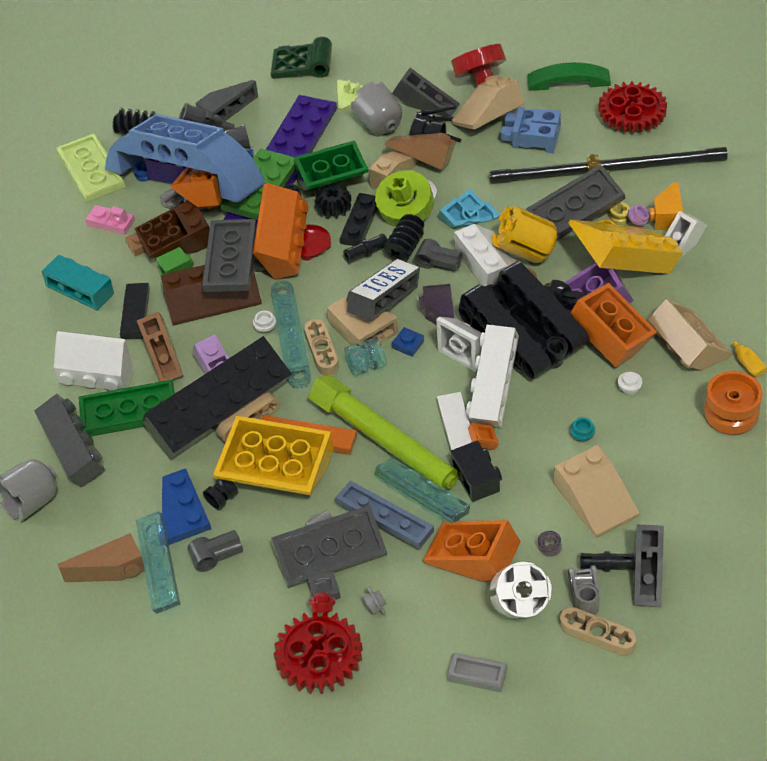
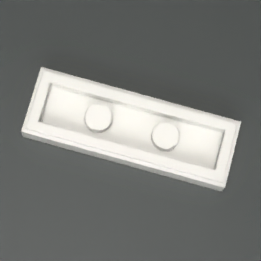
M461 392L437 396V403L450 450L472 443L468 431L470 423L466 415Z

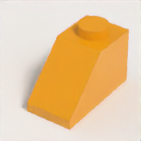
M678 182L672 183L656 196L653 208H649V220L654 222L655 230H668L678 212H683Z

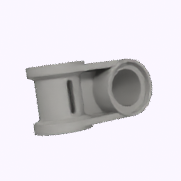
M592 565L589 569L579 570L568 568L569 587L572 592L575 608L597 615L599 612L600 591L596 566Z

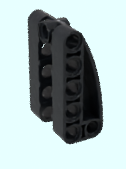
M516 261L501 270L497 282L493 285L489 284L484 287L478 284L461 295L459 315L463 322L470 325V327L481 333L485 332L486 325L516 329L519 338L513 368L531 379L538 377L551 367L561 366L565 358L590 342L587 331L520 261Z

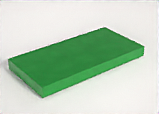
M173 379L78 396L80 418L85 424L83 429L92 437L146 427L142 422L144 414L175 394Z

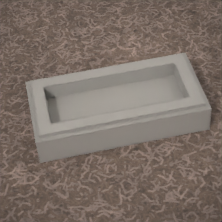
M453 653L447 681L501 692L507 672V664Z

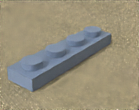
M351 480L335 497L336 504L349 511L370 505L379 528L419 550L434 532L433 525Z

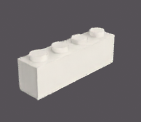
M486 325L485 332L481 333L480 346L482 351L481 355H477L475 368L478 370L477 376L472 379L471 383L473 397L472 401L468 402L466 415L469 416L470 421L473 423L502 428L519 338L515 328Z

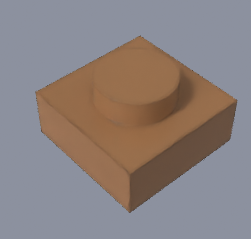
M137 233L125 237L126 244L135 257L147 252Z

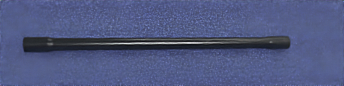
M719 147L700 151L591 162L490 170V182L501 183L520 179L586 173L600 164L606 171L699 161L727 160L728 152L726 147Z

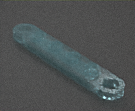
M279 281L272 285L271 296L284 364L292 373L288 383L292 388L296 387L299 389L301 387L302 389L303 386L306 387L307 384H310L311 374L294 289L291 283ZM282 289L283 291L285 289L288 291L285 294H278L279 290L282 291ZM298 373H302V375H305L301 379L293 378L294 376H296V374L298 375Z

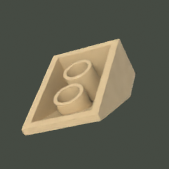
M497 75L487 77L485 82L478 85L453 118L452 124L476 129L521 106L525 102L518 80L509 79L508 77H497Z
M598 445L554 466V485L595 538L640 516L613 463Z

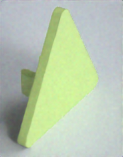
M337 80L338 108L340 111L351 107V102H355V99L358 97L356 92L363 87L362 85L351 83L350 80Z

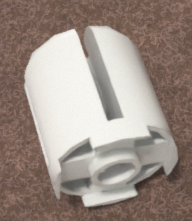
M519 562L511 564L495 574L490 583V590H496V595L490 597L498 613L507 618L516 619L534 616L542 611L551 599L552 587L550 579L534 563ZM516 588H531V593H525L521 596L520 593L516 592Z

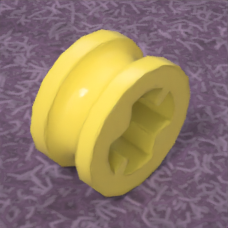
M619 202L610 208V220L617 224L626 223L629 220V205Z

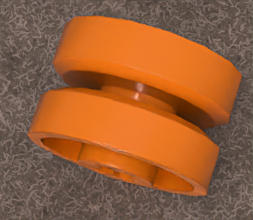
M735 370L724 371L715 375L709 381L704 407L706 421L717 431L730 435L743 434L751 430L757 424L763 396L760 383L751 375Z

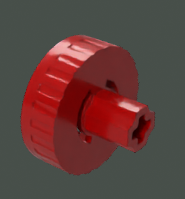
M492 44L464 53L452 59L451 64L456 78L473 75L478 87V85L486 81L487 77L493 76L491 68L504 63L506 57L501 44Z

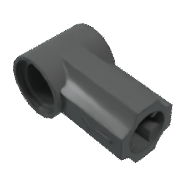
M427 238L422 241L414 261L418 266L426 269L435 265L458 271L463 255L460 251L440 247L438 242Z
M235 530L212 539L206 537L196 538L187 547L195 568L200 572L209 571L217 565L219 560L243 551L240 538Z

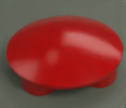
M306 225L301 259L309 261L314 256L330 249L331 236L321 226Z

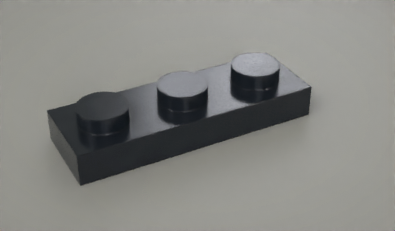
M358 194L340 236V244L355 246L366 238L378 209L375 195Z

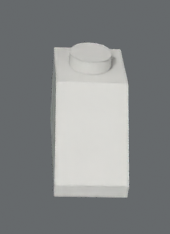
M679 211L665 236L677 241L679 248L683 252L682 256H684L696 246L708 225L690 214Z

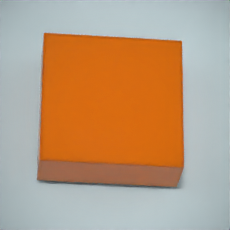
M471 422L468 431L472 442L478 440L482 448L495 450L499 443L493 425Z

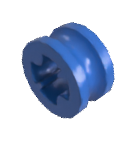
M145 161L136 163L133 167L135 178L142 182L150 180Z

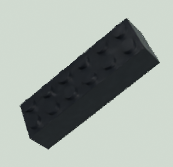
M262 336L146 412L142 422L168 458L173 460L216 431L221 422L267 392L273 393L288 383L292 373L267 339Z

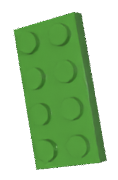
M261 148L253 157L265 184L269 183L284 187L295 171L294 157ZM264 185L245 197L241 202L223 199L220 203L221 210L258 220Z

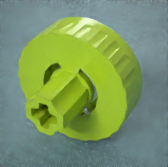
M404 170L392 173L381 181L375 193V202L383 220L389 225L396 227L405 214L416 215L424 221L433 209L434 195L429 182L422 174ZM414 192H417V194H415V200L411 204H409L414 198Z

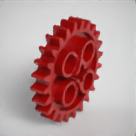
M633 81L630 82V85H627L625 82H622V86L614 84V89L608 87L607 92H603L602 97L599 98V116L603 117V123L608 122V127L615 125L616 131L623 128L624 133L628 129L635 133V130L638 129L643 133L644 128L651 130L652 126L658 127V122H663V118L666 117V97H662V91L657 92L656 87L650 89V84L642 86V82H639L637 85H634Z
M313 612L311 618L306 613H303L302 621L294 617V626L285 624L286 633H278L280 642H275L274 644L276 649L274 658L277 671H280L282 679L288 678L290 687L297 683L298 691H302L307 686L309 694H312L315 688H319L320 693L323 694L324 688L328 686L333 692L335 691V683L345 686L344 677L353 679L352 670L359 671L358 662L362 661L363 651L360 634L356 633L354 624L348 626V619L346 617L339 621L338 613H335L331 618L328 617V613L318 616V613ZM336 648H342L339 651H333ZM303 652L302 655H295L296 653ZM318 667H325L322 670H315Z

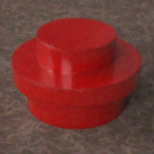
M327 592L315 593L314 597L309 599V605L312 606V611L316 613L333 611V605L336 604V599L330 597V593Z

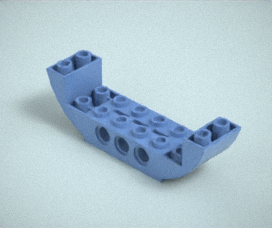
M155 114L129 130L128 134L114 142L106 157L105 170L115 172L116 174L126 173L128 169L144 159H155L162 163L167 162L176 164L179 167L185 166L193 170H202L214 175L218 174L221 198L231 200L232 202H241L245 197L265 184L263 176L253 158L234 138L224 132V128Z

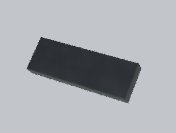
M149 283L126 284L120 327L121 339L143 338L137 320L147 316Z

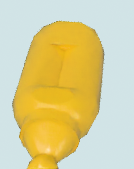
M737 341L732 343V346L735 347L738 361L751 375L760 377L767 372L766 364L752 349L738 344Z

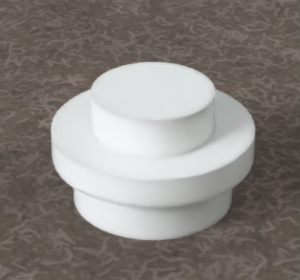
M265 310L258 312L253 320L254 328L260 332L271 331L276 326L275 316Z
M625 372L619 376L618 386L623 393L632 395L637 393L642 387V378L635 372Z

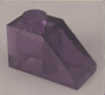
M450 284L423 286V296H419L420 310H425V319L437 325L436 319L438 317L454 318Z

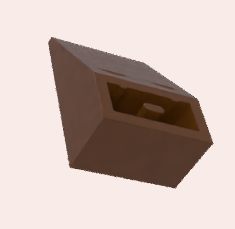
M186 201L134 229L149 257L154 258L178 247L185 254L199 252L208 246L210 227L199 208L190 201Z

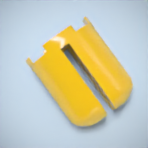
M515 205L513 207L507 206L498 218L501 224L497 235L492 234L493 246L532 263H541L547 259L557 241V228L555 224Z

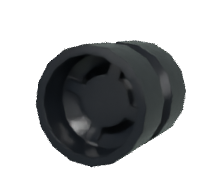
M415 117L411 125L410 135L446 134V123L434 120L430 123L427 119Z

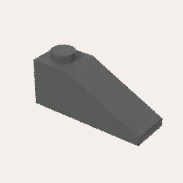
M412 68L408 69L392 92L394 96L408 106L421 110L453 105L458 107L460 105L459 102ZM456 109L434 114L451 117Z
M250 80L210 92L195 103L196 107L211 111L213 115H219L223 121H226L258 98L256 81Z
M640 524L636 526L634 605L661 607L664 526Z

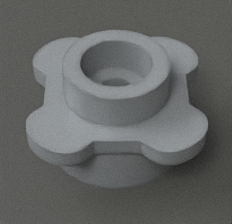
M369 586L367 588L369 593L363 596L368 607L374 615L380 611L386 614L383 606L387 603L379 590L373 592Z

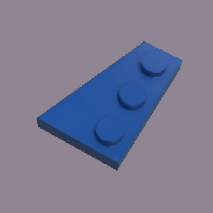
M185 468L163 476V547L211 530L210 522L187 469Z

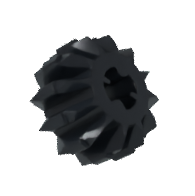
M338 183L335 186L329 184L328 187H321V190L316 192L315 207L321 216H327L328 219L331 217L338 219L339 215L346 216V212L351 210L352 198L346 186L340 187Z

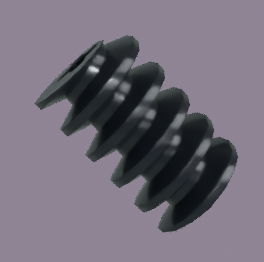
M120 108L113 118V131L117 134L120 132L121 134H127L129 130L154 116L156 112L151 111L149 116L148 111L144 110L141 116V112L138 109L135 110L133 115L132 109H128L125 114V109Z
M412 214L402 216L385 243V251L391 259L408 261L420 238L424 235L423 229L425 225L419 217Z

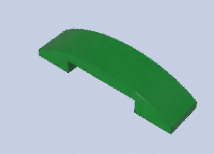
M568 62L553 64L527 74L529 91L549 90V83L589 81L590 87L611 86L609 70L589 63Z

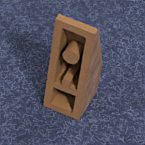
M443 133L394 136L385 141V146L441 170L449 165L456 141Z
M156 312L137 320L160 382L183 377L173 341L161 314Z
M131 533L57 564L64 582L122 581L146 571L142 556Z

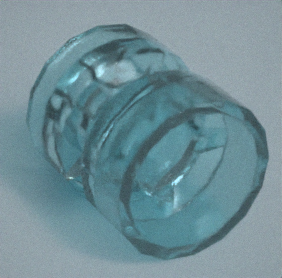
M377 337L363 341L362 346L356 343L344 348L346 360L353 376L367 373L369 367L375 370L387 364L383 347Z

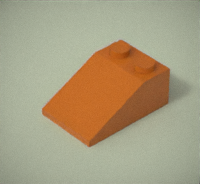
M508 520L443 521L423 561L425 564L478 581H492L496 573L511 564L521 541Z

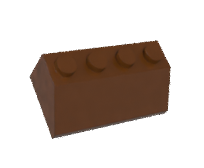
M205 265L160 275L173 326L262 304L253 266L250 291L204 292L202 284Z

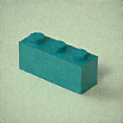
M58 255L41 271L46 287L96 311L114 295L112 281L107 275L93 271L88 266L78 264L71 258Z

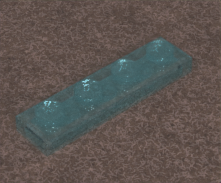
M393 457L376 466V476L437 513L445 520L455 523L469 513V504Z
M157 511L136 520L151 607L156 614L181 605L164 517Z

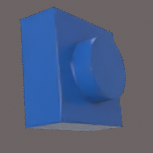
M403 327L392 341V349L413 357L424 343V335Z

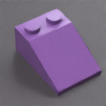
M596 262L565 282L571 287L572 291L584 292L587 295L610 283L629 303L634 301L615 269L599 268ZM569 304L564 308L570 313L575 305Z

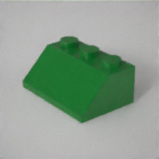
M355 140L294 157L295 173L302 190L312 189L369 172Z

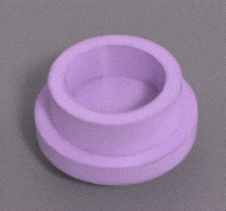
M638 204L628 210V217L633 224L644 226L648 222L650 214L645 206Z

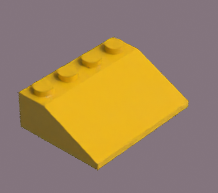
M571 219L569 221V225L599 268L670 274L683 254L677 241L673 238L641 227Z
M236 416L213 473V478L311 495L326 472L334 450L331 432Z

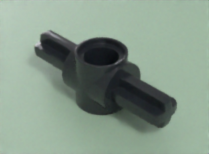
M556 279L544 285L563 307H567L569 304L575 305L577 300L587 295L584 292L572 291L568 284Z

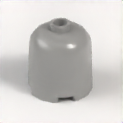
M370 82L361 87L356 92L358 97L355 99V102H351V109L375 134L383 135L395 130L402 119V108L383 82H380V84Z
M30 459L0 475V496L3 500L0 502V506L13 520L17 518L20 521L25 520L54 498L57 485L55 480L56 473L49 465L46 466L36 459Z

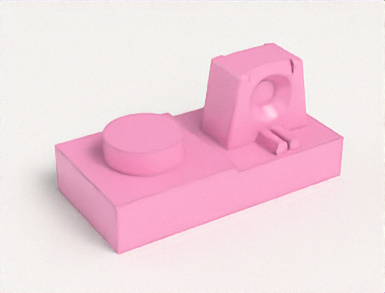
M95 205L85 220L87 226L126 235L135 218L133 214L126 213L123 208L113 206L110 209Z

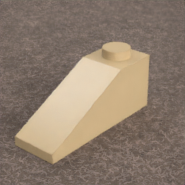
M397 150L380 156L369 168L371 188L377 190L381 181L392 173L404 170L411 171L420 160Z

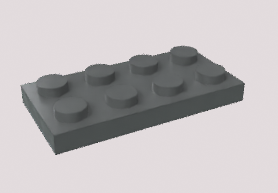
M600 164L526 208V211L553 222L557 228V239L573 230L569 225L570 219L589 221L623 201L626 197L622 189Z
M256 219L211 220L202 284L204 292L250 291L253 248L257 226Z
M370 505L271 537L288 588L308 582L309 577L331 571L335 573L387 555L386 547Z

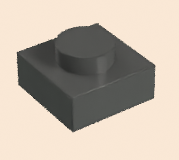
M334 571L308 578L313 597L315 593L327 592L330 593V597L335 599L341 598Z

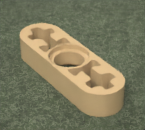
M319 319L309 320L305 324L304 329L317 369L322 375H333L338 371L339 364L325 323ZM315 329L319 332V336L315 337ZM325 344L328 346L324 350H318L315 348L317 345ZM324 358H328L330 365L324 363Z
M270 392L263 394L221 422L216 430L217 435L226 443L236 416L261 420L263 415L271 416L278 410L279 400Z
M575 607L567 608L561 613L560 627L564 633L622 656L629 655L635 650L636 634L633 630ZM573 618L577 619V622H574L572 625L568 624V621H571ZM585 622H587L586 630H582V626L584 627ZM599 626L606 633L602 636H595L590 630L593 627ZM610 632L614 633V635L611 637V641L609 640ZM623 638L628 639V642H625L624 645L619 644V641H622Z

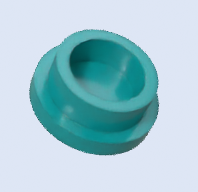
M580 417L572 423L570 433L577 440L587 441L595 435V426L590 419Z

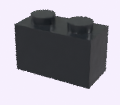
M478 440L450 451L451 466L458 471L457 477L472 502L500 492L501 472L497 466L494 467L492 465L488 450L486 448L483 449Z

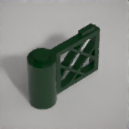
M317 37L311 44L278 46L273 52L272 79L303 74H312L318 78L326 77L330 72L331 40L327 37ZM301 52H306V53H305L304 55H302V56L298 55V54H300ZM287 54L283 59L279 58V55ZM291 59H296L292 64L288 63ZM302 63L306 65V67L297 68ZM282 66H285V67H286V68L283 69V70L277 71V70H278L279 68H281Z

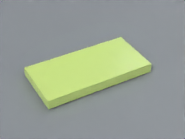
M95 133L56 148L59 157L86 202L125 188V183L120 174L105 170L107 153Z

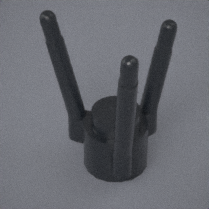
M457 106L421 110V112H417L416 117L427 119L430 123L433 120L452 121L454 117L435 116L434 113L454 110ZM446 134L450 136V139L461 142V138Z

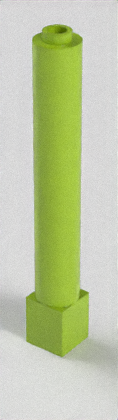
M332 375L316 377L308 395L311 401L328 413L335 412L442 491L455 486L458 481V471L351 395V389Z

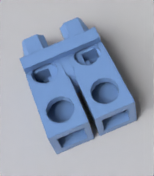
M519 107L517 113L507 112L505 126L501 130L502 141H512L513 148H519V146L522 148L540 147L546 148V153H554L561 129V110H525V107Z

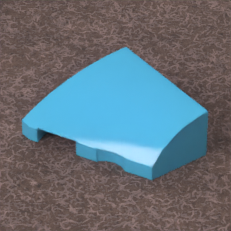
M469 189L459 198H454L440 209L437 217L446 225L456 228L499 218L500 214L488 201L483 203Z

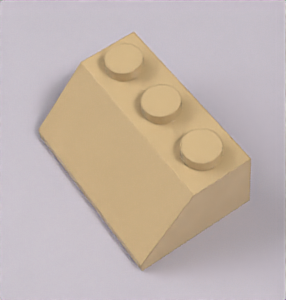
M665 299L648 319L657 331L656 334L667 341L666 346L668 349L677 353L681 357L679 359L681 364L688 369L695 368L702 371L732 356L729 349L689 307Z

